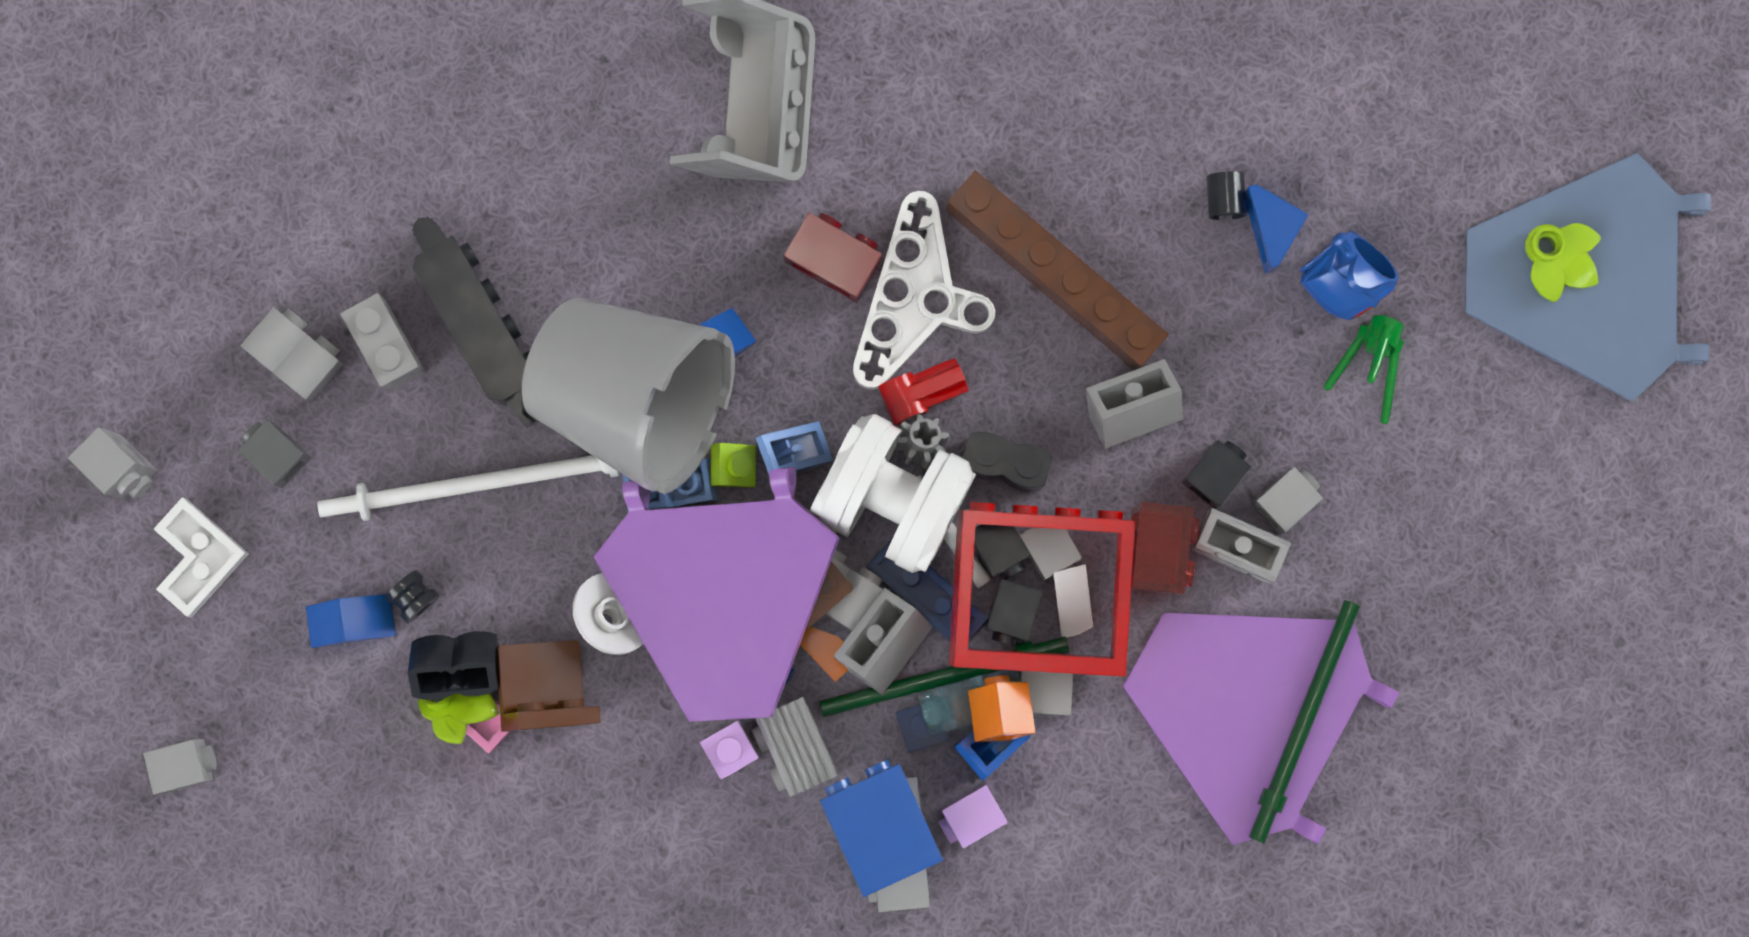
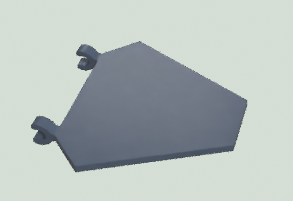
M1635 153L1466 230L1464 313L1622 398L1633 402L1673 363L1703 364V362L1709 361V344H1677L1678 213L1704 216L1705 212L1711 211V194L1694 193L1678 195L1638 153ZM1572 223L1587 225L1601 236L1599 243L1587 252L1596 266L1598 284L1593 287L1580 289L1564 286L1562 295L1557 302L1553 303L1546 300L1537 292L1530 279L1533 262L1525 252L1527 235L1535 227L1543 224H1551L1558 228H1563ZM1541 239L1539 241V248L1544 253H1550L1552 251V244L1546 239Z

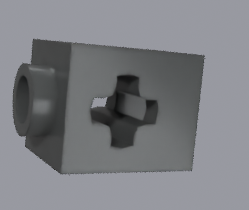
M267 419L263 424L260 422L255 423L244 433L241 438L244 443L237 450L273 485L283 488L312 458L279 426Z

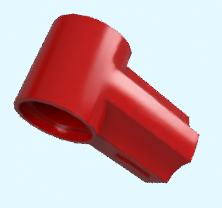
M956 358L916 374L910 372L897 376L878 386L894 426L902 424V422H905V419L914 415H924L929 412V408L969 392L965 377Z

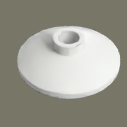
M603 573L592 576L579 587L573 601V617L578 631L591 646L604 653L623 655L635 651L644 644ZM603 613L608 614L612 618V624L605 620Z

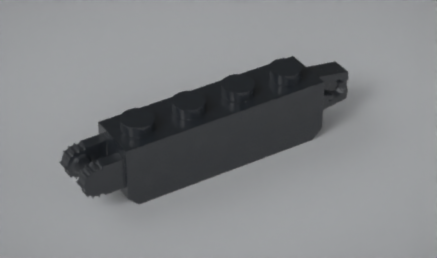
M428 216L426 218L418 217V220L412 225V231L423 253L415 257L413 269L487 398L492 400L494 404L508 405L526 428L535 425L539 421L526 412L522 401V379L530 350L523 354L515 339L522 336L510 314L502 317L494 303L501 300L489 278L481 281L474 267L479 265L480 262L469 243L466 242L460 245L453 235L446 238L441 228L438 227V224L432 218L430 219Z

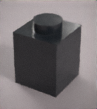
M1217 440L1209 447L1183 480L1182 484L1216 509L1229 496L1251 468V465L1244 461L1247 457L1245 452L1234 443L1226 441L1223 444Z
M981 524L975 528L974 549L991 578L1001 574L1002 578L1007 580L1026 568L1023 560L1028 558L1030 553L1014 526Z
M1003 579L999 580L988 615L989 621L984 628L993 632L991 640L1016 647L1018 640L1028 641L1043 591Z

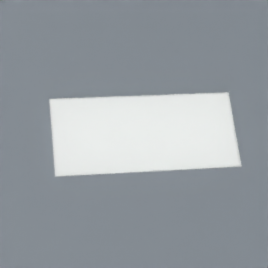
M1086 564L1053 572L1061 637L1066 636L1067 638L1079 635L1092 628L1093 621Z

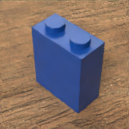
M888 759L865 769L867 778L851 784L847 777L825 787L828 796L820 799L863 897L944 861L900 764L897 763L891 766Z

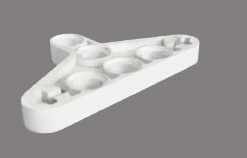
M925 191L912 192L906 196L898 214L853 365L854 378L865 389H878L879 385L890 380L940 325L979 334L989 329L995 319V308L989 298L952 285L939 207L935 198ZM918 201L926 202V210L932 212L930 217L923 216L920 221L918 231L927 230L925 239L914 231L900 230L902 224L909 228L911 227L913 212L907 209L909 205L916 206ZM901 241H914L920 249L918 258L911 262L900 260L896 255L895 248ZM893 279L903 281L908 289L907 296L899 302L888 300L883 292L887 282ZM933 291L943 293L948 300L946 310L939 314L929 312L924 306V298L928 293ZM972 303L983 305L988 312L987 321L979 326L969 324L964 317V310L968 305ZM888 319L895 325L896 334L890 341L881 342L872 335L871 329L877 320ZM866 343L877 349H891L889 358H886L881 353L878 368L884 370L882 376L875 375L873 381H867L865 379V372L859 370L861 364L868 365L873 354V350H864Z

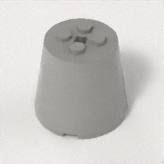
M569 299L556 308L548 317L532 344L522 379L523 405L531 417L643 488L652 492L658 491L666 494L678 488L693 474L709 451L717 435L710 430L719 407L727 410L735 374L733 344L727 334L719 332L714 328L587 299Z

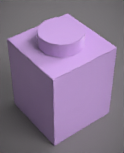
M739 720L700 742L721 780L760 758Z
M986 784L979 786L941 808L940 810L945 818L938 821L949 843L952 844L958 840L962 848L969 846L1008 823Z

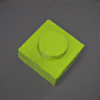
M714 443L711 445V486L732 488L755 487L756 445Z

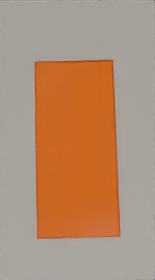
M809 627L804 632L800 646L834 682L848 671L833 657L844 643L839 636Z

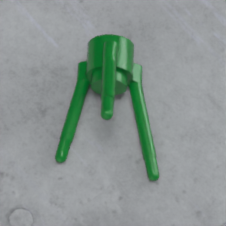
M1373 315L1369 326L1360 325L1356 338L1325 382L1324 390H1331L1365 342V350L1374 355L1367 377L1369 383L1375 382L1383 357H1389L1381 413V423L1387 424L1392 407L1399 354L1404 343L1400 339L1404 325L1393 318L1383 315Z

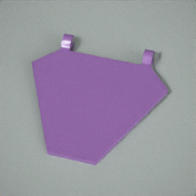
M795 467L770 470V485L775 499L766 501L650 510L648 509L650 490L643 488L634 481L623 482V497L628 506L629 513L598 550L594 559L689 722L764 718L774 715L840 539L795 499Z
M1163 613L1123 685L1124 690L1231 845L1252 840L1249 838V834L1261 805L1257 804L1263 788L1268 789L1336 620ZM1355 623L1349 633L1284 794L1288 799L1282 813L1276 814L1268 835L1292 829L1308 840L1319 844L1326 828L1300 815L1304 802L1362 695H1366L1386 708H1392L1399 695L1398 691L1371 679Z

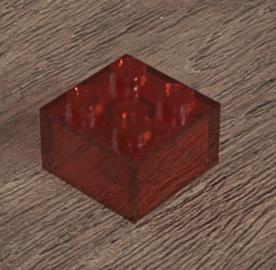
M1140 502L1132 507L1130 520L1135 521L1131 592L1168 597L1185 594V588L1192 587L1195 563L1194 561H1188L1190 544H1196L1198 539L1199 519L1193 518V507Z

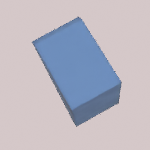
M819 421L756 437L768 474L772 469L795 467L796 474L833 461Z

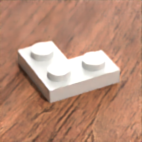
M182 497L154 528L158 534L184 556L183 560L156 590L184 615L192 618L249 553L187 498Z

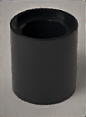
M1230 171L1207 175L1209 219L1219 220V216L1232 215V219L1247 216L1244 173Z

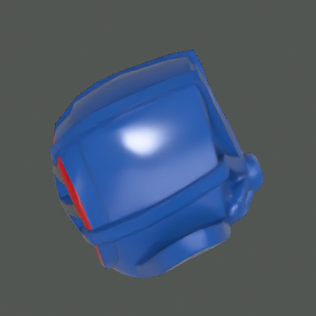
M1351 230L1347 233L1336 234L1333 237V241L1326 245L1324 250L1300 269L1302 272L1300 282L1306 291L1326 312L1336 318L1345 320L1355 319L1369 309L1375 308L1394 290L1399 278L1389 259L1369 241Z

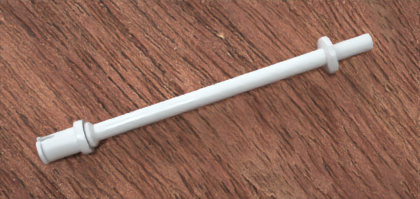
M593 455L369 493L365 484L359 483L356 485V495L318 501L317 506L321 518L359 511L362 520L369 521L371 509L597 471L610 474L612 478L618 477L619 472Z

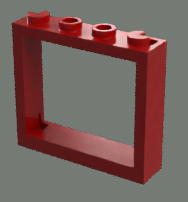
M970 502L969 510H958L949 665L962 668L1126 677L1135 521L1123 520V511L1098 510L1097 518L1080 517L1081 509L1055 507V516L1038 515V506L1012 505V513L995 512V503ZM976 524L1118 533L1110 656L968 648Z

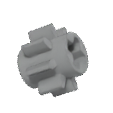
M917 414L912 426L902 422L899 429L902 430L901 436L903 437L897 440L895 450H903L906 457V465H909L911 462L921 464L922 468L926 470L932 457L935 458L939 450L946 452L941 446L947 443L949 433H941L938 426V418L932 421L923 419L921 414Z

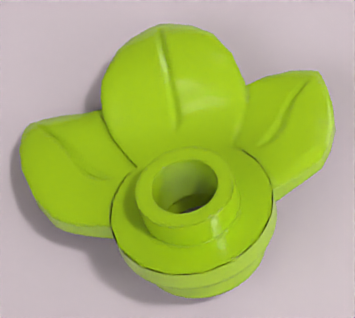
M1572 223L1563 228H1558L1551 224H1543L1531 230L1525 240V252L1533 262L1530 279L1537 292L1546 300L1554 303L1562 295L1564 286L1580 289L1597 285L1599 281L1596 266L1587 252L1599 243L1601 236L1589 226L1581 223ZM1541 239L1551 242L1552 251L1550 253H1544L1540 250L1539 241Z
M454 693L437 703H434L436 700L418 699L419 710L423 717L432 721L434 734L442 741L453 744L463 743L468 724L483 722L499 715L498 707L490 694L465 696Z

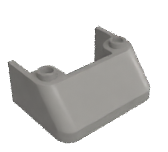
M683 0L682 6L711 16L710 39L718 52L731 57L725 136L713 135L706 138L702 144L701 153L670 156V164L716 178L773 182L799 180L806 169L815 52V32L811 22L802 15L762 0Z

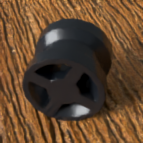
M418 570L411 572L400 580L385 595V599L389 604L397 605L402 611L401 617L406 623L417 619L440 597L434 589H428L423 584V576Z

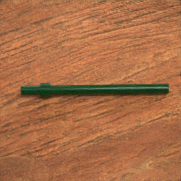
M1347 600L1343 602L1268 789L1263 788L1257 804L1261 805L1249 838L1265 844L1276 814L1282 813L1288 799L1284 794L1360 609V606Z
M1066 636L1033 644L1032 641L1016 644L1015 649L1010 650L1059 654L1070 652ZM949 666L893 681L883 695L870 687L820 700L819 704L823 717L1001 670Z

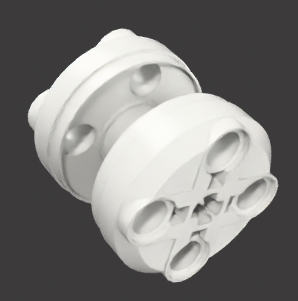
M876 414L866 417L862 416L855 425H852L847 433L827 478L811 506L810 512L835 534L838 532L846 537L852 532L865 508L899 524L885 557L895 561L896 565L911 573L920 570L926 572L938 552L976 474L972 472L969 461L953 453L948 454L939 450L923 479L916 477L889 463L902 430L893 426L892 422Z

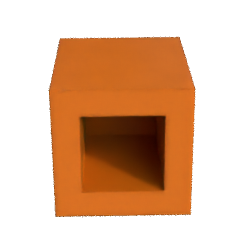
M1008 675L994 676L984 679L985 686L968 691L975 742L1009 741L1035 734L1028 682H1010V676Z

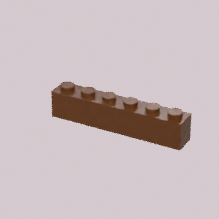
M976 170L948 200L946 211L1133 370L1141 368L1168 337L1169 334Z

